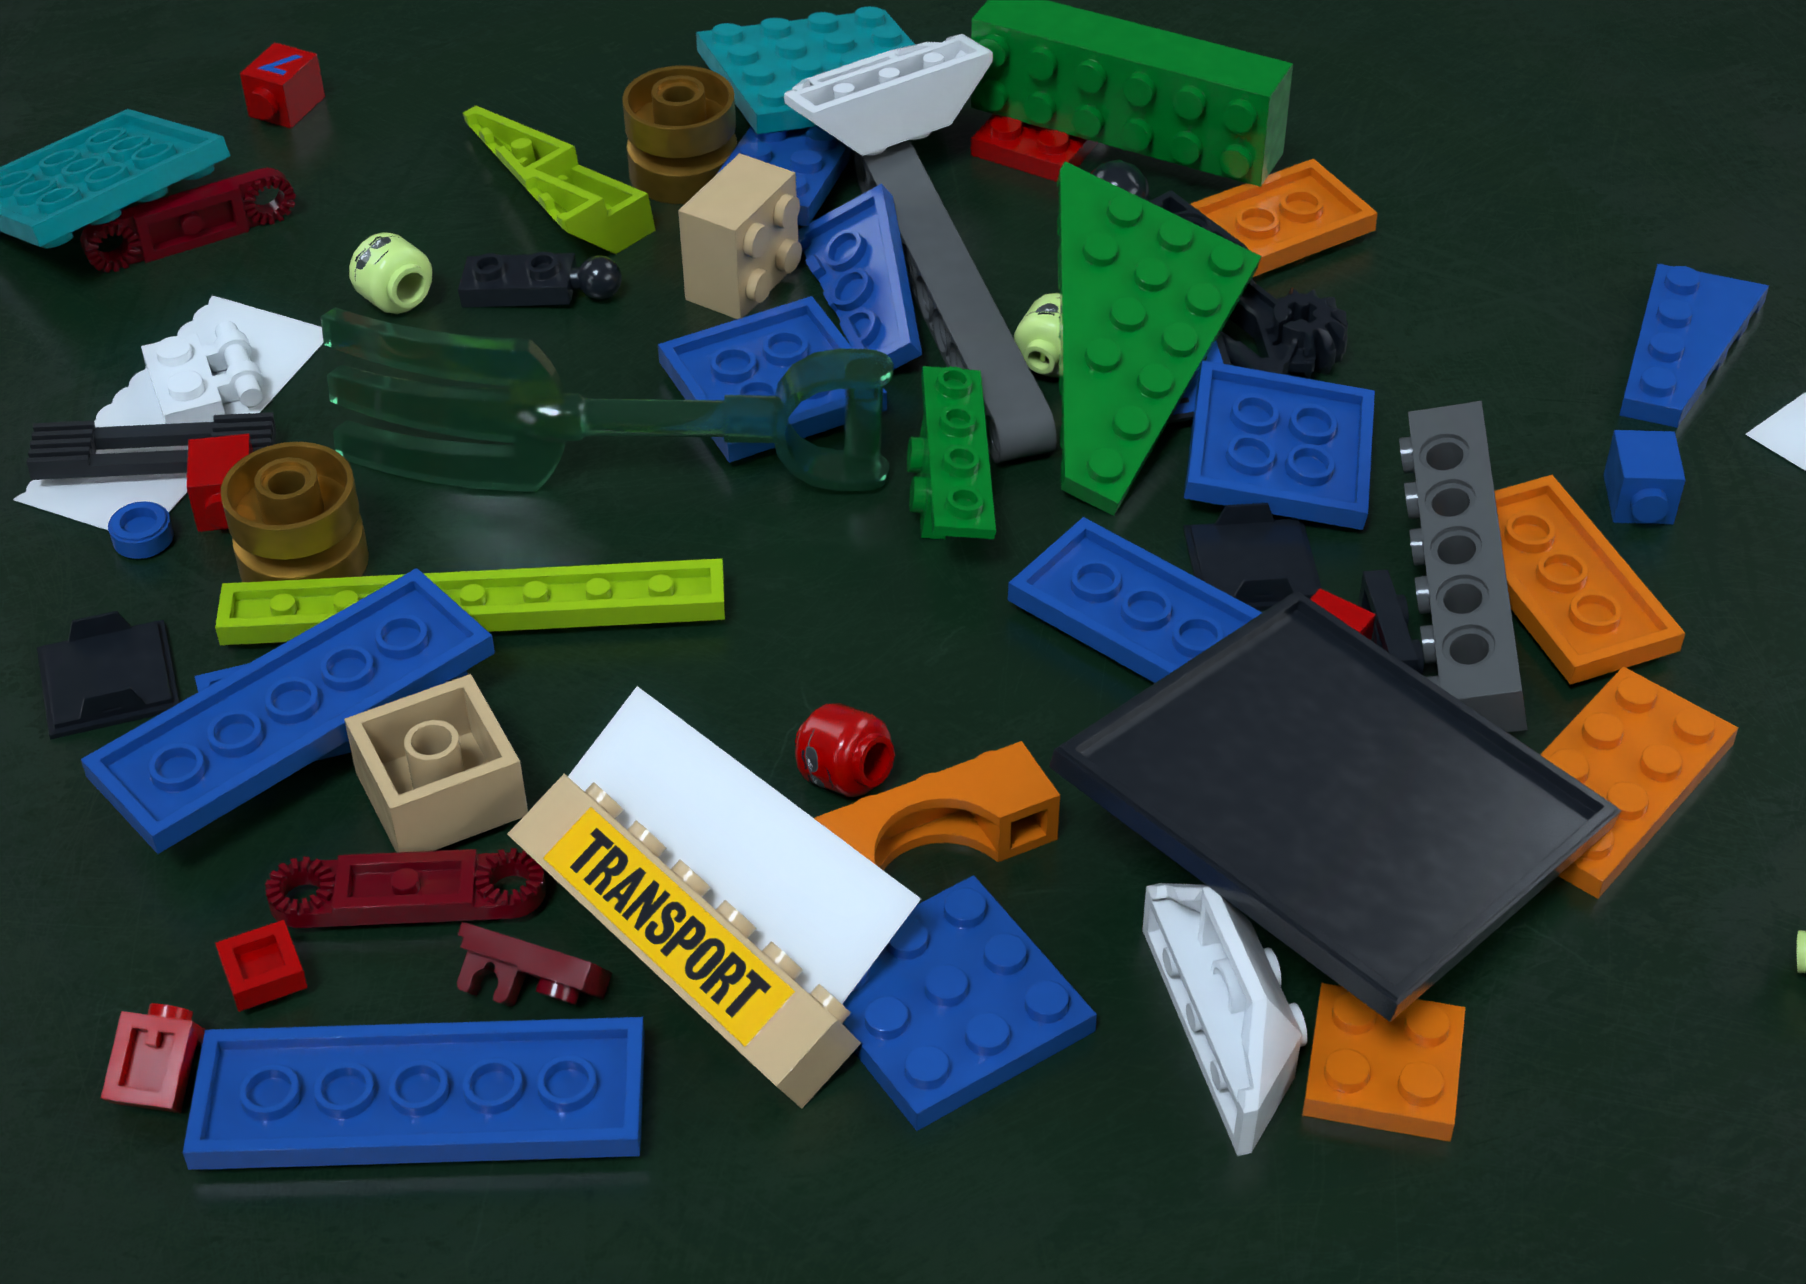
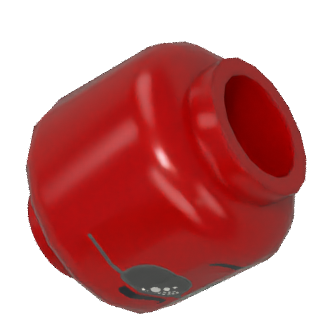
M841 703L821 706L810 714L796 734V764L802 777L818 787L845 797L865 795L883 783L893 767L895 757L894 746L885 722L873 714Z

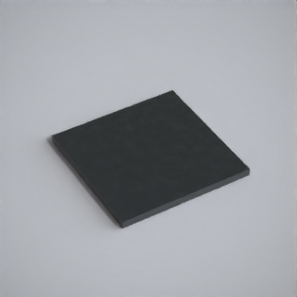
M1299 591L1293 592L1055 748L1049 768L1389 1022L1614 827L1621 813V810Z

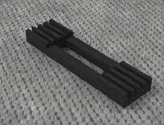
M273 412L214 415V422L109 427H95L94 420L34 423V432H32V440H30L31 449L28 451L29 458H27L26 463L31 480L187 473L188 450L96 454V450L188 446V440L249 433L254 452L275 444L276 425Z

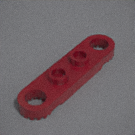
M261 168L121 210V215L113 221L101 225H86L81 234L80 243L87 259L96 269H103L104 272L108 273L113 269L114 272L120 271L119 268L124 267L125 269L130 264L140 261L148 263L249 232V228L261 224H275L274 220L277 219L280 222L284 220L282 216L285 214L289 215L291 213L290 208H294L296 194L282 172L273 168ZM266 186L267 189H271V186L275 189L279 188L277 196L271 202L264 205H258L253 202L256 201L255 195H259V190L265 191L263 187ZM114 233L117 236L122 234L124 237L120 246L112 251L102 252L97 250L99 248L98 243L102 242L101 238H108L107 234H110V236H114Z
M511 848V852H505L504 849L497 850L498 853L477 854L476 849L338 855V860H320L316 858L314 861H311L310 857L303 856V861L298 862L297 858L290 859L291 864L286 865L284 862L279 864V870H273L269 874L270 880L267 879L265 887L271 914L277 921L284 920L286 926L308 928L519 918L528 915L541 905L546 896V881L542 866L526 851L523 850L522 853H519L517 848ZM520 876L527 879L526 887L524 885L520 886V892L512 889L513 894L509 895L508 890H504L503 894H501L498 888L494 890V885L505 877ZM301 885L319 887L316 890L317 896L314 894L310 895V901L308 902L306 898H302V903L300 904L298 899H293L291 903L290 898H285L289 891Z

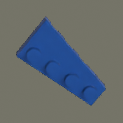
M881 183L814 220L809 226L798 229V242H800L807 258L805 261L808 267L819 280L824 290L823 295L841 321L839 325L851 347L876 379L922 355L893 195Z
M1657 263L1619 416L1678 428L1706 388L1708 378L1714 369L1718 370L1726 359L1730 346L1735 339H1740L1747 329L1749 319L1753 313H1758L1765 303L1769 285L1698 272L1686 266L1673 267Z

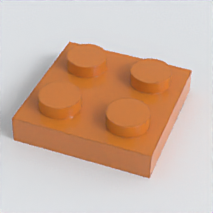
M1321 983L1302 1116L1451 1142L1455 1125L1466 1007L1416 999L1389 1022L1344 987Z

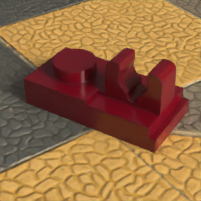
M462 922L458 932V936L463 937L461 948L467 950L457 980L459 990L477 996L484 977L495 972L498 977V986L494 992L493 1001L506 1006H513L517 1002L526 975L539 979L535 992L566 1003L576 1005L580 993L604 999L612 972L592 962L466 922Z

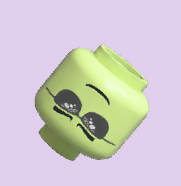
M382 232L372 235L363 241L353 253L349 265V278L354 289L380 310L386 313L400 314L410 311L426 297L432 283V266L424 253L401 236Z
M1060 293L1045 294L1034 301L1014 333V340L1029 369L1039 375L1051 378H1059V354L1061 351V340L1059 338Z

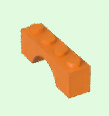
M1020 741L996 751L984 752L974 759L942 771L925 774L915 781L877 795L865 796L855 803L817 816L814 819L883 871L895 858L904 852L919 846L935 843L964 845L986 854L997 862H1001L1058 840L1060 794L1024 743Z

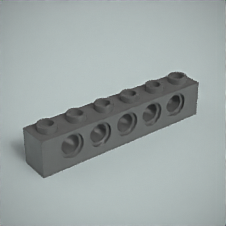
M1482 401L1408 412L1411 436L1399 438L1404 474L1415 473L1416 482L1404 483L1409 520L1417 518L1421 520V528L1409 530L1414 566L1426 565L1427 576L1415 577L1420 615L1431 613L1433 625L1420 626L1425 664L1437 663L1438 675L1426 678L1504 731L1527 730Z

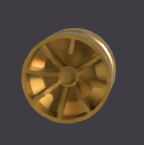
M669 66L640 75L624 91L622 100L625 131L628 137L627 154L631 183L636 189L648 193L650 199L670 204H686L718 173L737 146V138L734 133L736 128L735 98L731 84L720 74L705 68Z
M310 442L274 444L245 456L226 474L221 486V500L228 528L233 538L234 553L242 582L361 577L368 564L369 553L363 522L359 513V502L353 471L348 461L337 451Z

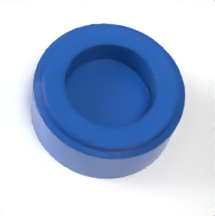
M140 501L125 505L111 516L108 523V530L114 549L120 555L128 558L141 559L157 555L171 544L174 537L168 511L160 504L154 502Z

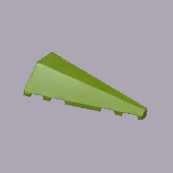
M478 106L463 112L468 126L567 233L617 254L656 231L648 193L579 165L574 145Z

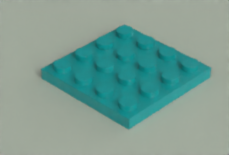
M861 7L855 13L843 15L817 12L809 15L808 19L792 21L783 18H768L761 21L759 25L742 27L736 24L724 23L714 26L713 30L697 32V52L711 71L720 74L731 84L734 90L735 104L756 134L817 126L786 105L784 101V93L792 90L803 79L890 50L915 45L885 10L877 7Z
M126 109L0 167V231L42 248L57 247L70 241L74 236L72 232L85 225H101L115 220L122 213L120 209L136 201L149 202L161 198L168 193L167 186L182 179L194 180L207 176L215 170L213 164L231 155L224 137L221 135Z

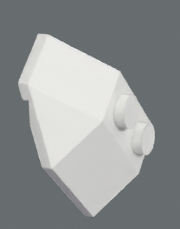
M964 34L948 37L946 41L941 43L924 42L902 47L803 79L792 90L784 93V101L786 105L860 155H878L883 153L887 147L907 140L926 138L932 131L951 125L993 62V52Z
M1158 883L1146 886L1142 931L1237 1156L1250 1154L1295 1078L1300 1047L1305 1046L1307 1043V1029L1303 1014L1296 1003L1288 1004L1281 989L1280 967L1274 951L1269 947L1262 948L1251 922L1237 907L1207 885Z

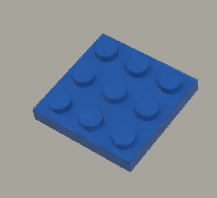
M812 296L658 344L659 363L729 463L887 410L886 390Z
M1202 360L1197 381L1184 499L1224 506L1268 503L1274 515L1363 530L1369 509L1375 390Z
M974 875L917 904L842 1004L851 1012L842 1024L861 1042L854 1053L916 1131L1096 1031L1097 1014Z

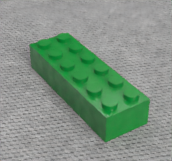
M987 0L972 18L971 39L993 52V62L971 94V108L1007 116L1028 124L1054 129L1072 136L1259 187L1262 186L1284 152L1293 63L1049 0Z

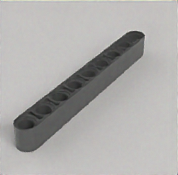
M907 140L892 145L878 155L862 156L855 151V170L862 194L882 183L893 195L911 294L947 367L981 370L988 451L992 459L996 463H1002L1054 452L1057 440L1055 423L1050 407L912 143Z

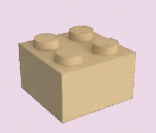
M739 153L678 210L685 300L735 319L745 317L758 303L763 302L770 291L788 273H792L796 269L802 254V246L798 242L797 217L800 211V201L796 194V172Z
M471 674L344 719L356 774L396 853L435 851L520 819L528 812L520 760Z

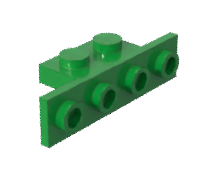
M923 366L921 381L924 415L920 437H910L907 451V471L917 473V477L913 476L911 481L910 512L920 513L921 538L945 539L946 536L994 539L996 524L981 370Z

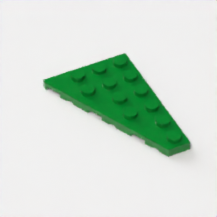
M1065 161L1060 168L1057 179V187H1059V214L1057 218V234L1059 236L1058 289H1060L1059 338L1061 340L1059 392L1062 396V425L1060 428V446L1062 448L1061 490L1115 516L1200 369L1202 360H1205L1255 274L1262 256Z

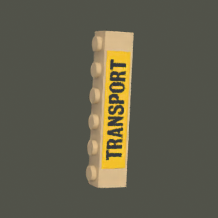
M563 774L507 835L777 1088L802 1109L861 1044L842 1024L851 1012L820 984L810 994L794 981L803 970L772 941L762 951L748 939L756 930V927L726 900L715 910L702 898L711 887L682 860H679L671 869L665 865L658 857L666 850V847L637 820L628 829H625L615 820L624 809L596 783L593 782L583 791L566 774Z

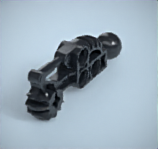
M1114 160L1101 163L1091 172V174L1248 249L1242 242L1172 190L1150 201L1151 196L1147 178L1136 165L1122 160ZM1251 279L1229 319L1254 338L1259 355L1241 341H1235L1221 331L1230 363L1234 366L1290 375L1291 373L1301 374L1304 378L1309 379L1313 371L1329 374L1332 365L1342 361V356L1346 352L1348 322L1346 320V312L1336 307L1334 297L1320 299L1317 297L1315 289L1307 294H1301L1291 287L1287 296L1276 299Z

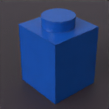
M1614 430L1603 474L1613 523L1674 524L1686 480L1675 432Z

